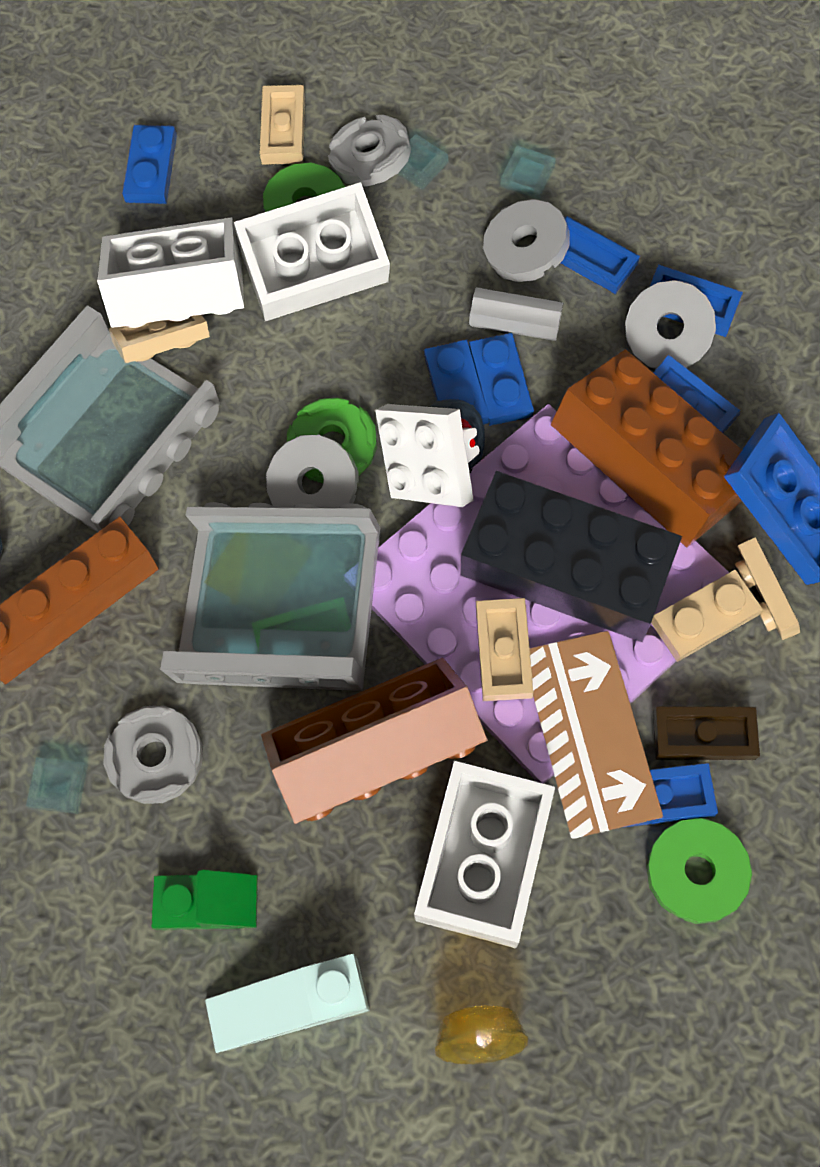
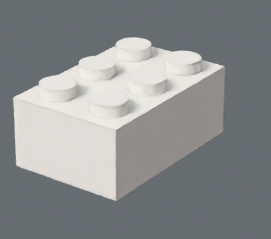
M361 182L234 222L237 241L265 321L388 282L390 263Z
M233 218L103 236L97 281L111 328L121 326L137 328L148 322L168 319L171 321H182L195 315L208 313L223 315L235 309L244 308L242 261Z
M454 761L414 913L415 921L516 948L522 932L555 787Z

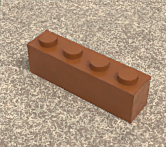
M120 516L0 604V681L5 685L159 570L147 548Z

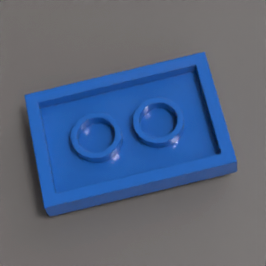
M777 413L763 419L724 475V478L806 585L820 582V467L781 414Z

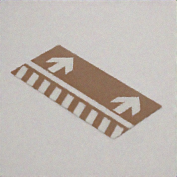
M604 631L530 648L533 697L571 838H579L662 818V810L610 633Z

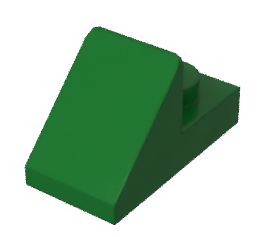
M198 870L197 875L154 876L151 928L154 930L257 928L258 876L211 870Z

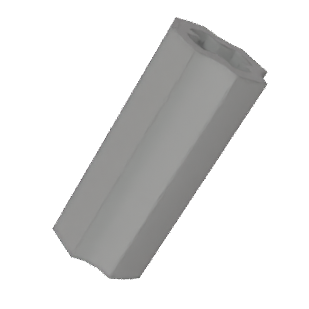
M476 287L472 300L469 325L556 341L563 302Z

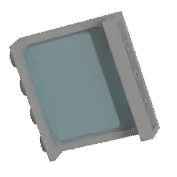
M87 305L0 404V467L97 533L119 516L129 525L135 514L134 509L145 496H151L159 489L163 481V474L173 461L179 462L186 456L191 447V439L201 427L207 428L214 422L219 412L220 402L214 385L208 380H205L201 387L197 388L153 359L125 363L112 342L111 334L101 313Z
M217 502L206 503L204 507H187L186 517L198 529L180 648L179 651H163L160 670L176 683L363 691L381 528L371 509L352 503L342 504L339 508H320L309 503H299L294 505L293 508H275L266 503H252L249 507H230Z

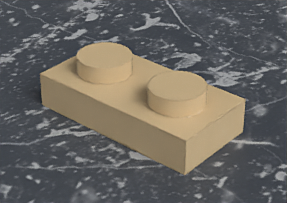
M304 85L263 86L260 158L262 165L303 163Z
M202 315L191 316L182 321H171L168 319L148 322L137 328H130L128 326L109 328L112 342L125 363L146 361L155 354L173 348H187L195 344L196 341L210 337L207 322Z
M756 537L738 545L742 560L735 563V566L748 589L756 586L763 600L760 603L763 610L759 615L767 631L769 632L777 628L782 640L799 634V622Z
M733 570L655 614L651 623L678 662L759 616L763 609L737 571Z
M525 598L476 601L483 701L533 698Z

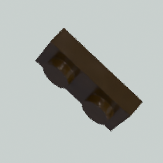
M656 706L653 711L656 760H756L760 756L756 707Z

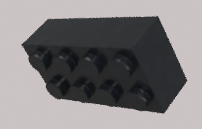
M496 471L461 553L460 576L643 642L652 622L682 536Z

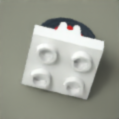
M458 399L436 401L430 407L386 404L375 410L391 498L463 507L474 501L470 473L473 470L472 468L482 459L485 446V429L481 416L473 405Z

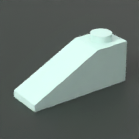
M354 954L293 970L205 999L216 1053L370 1011L358 959Z

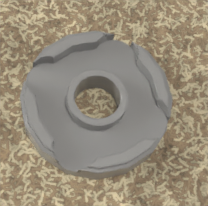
M376 115L377 120L367 121L366 117L357 118L343 126L336 133L329 145L331 152L328 158L332 171L339 175L342 182L349 185L361 182L362 186H371L385 182L399 173L408 162L411 145L407 129L398 119L387 115ZM376 147L372 151L363 152L367 148Z
M535 199L520 201L504 208L491 220L484 234L483 250L490 266L503 279L515 282L532 281L544 276V271L548 270L552 265L556 268L563 261L569 248L570 231L561 211L551 203ZM528 235L537 236L531 245L522 248L517 247V243L523 237Z
M676 280L658 282L643 290L630 305L625 321L626 339L635 357L650 368L657 369L668 355L685 368H688L699 362L711 347L716 331L715 311L707 296L695 286ZM674 314L682 319L684 329L679 337L665 339L659 335L657 324L665 315Z
M303 435L286 442L272 457L266 473L267 493L275 508H293L294 505L299 503L314 504L320 508H339L342 504H353L356 498L357 483H359L358 469L352 455L338 442L320 435ZM311 469H319L324 477L322 488L315 494H307L302 487L303 476Z
M144 706L127 713L118 722L119 725L114 729L112 735L109 734L104 745L103 762L108 778L124 796L140 803H164L180 796L195 781L202 766L203 744L196 727L183 714L169 707ZM151 742L163 743L166 747L164 760L153 767L143 765L140 758L142 749Z

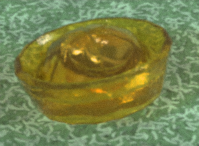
M494 1005L468 1007L454 1011L441 1020L435 1045V1055L445 1062L455 1064L495 1062L520 1053L528 1045V1036L517 1014L510 1008Z

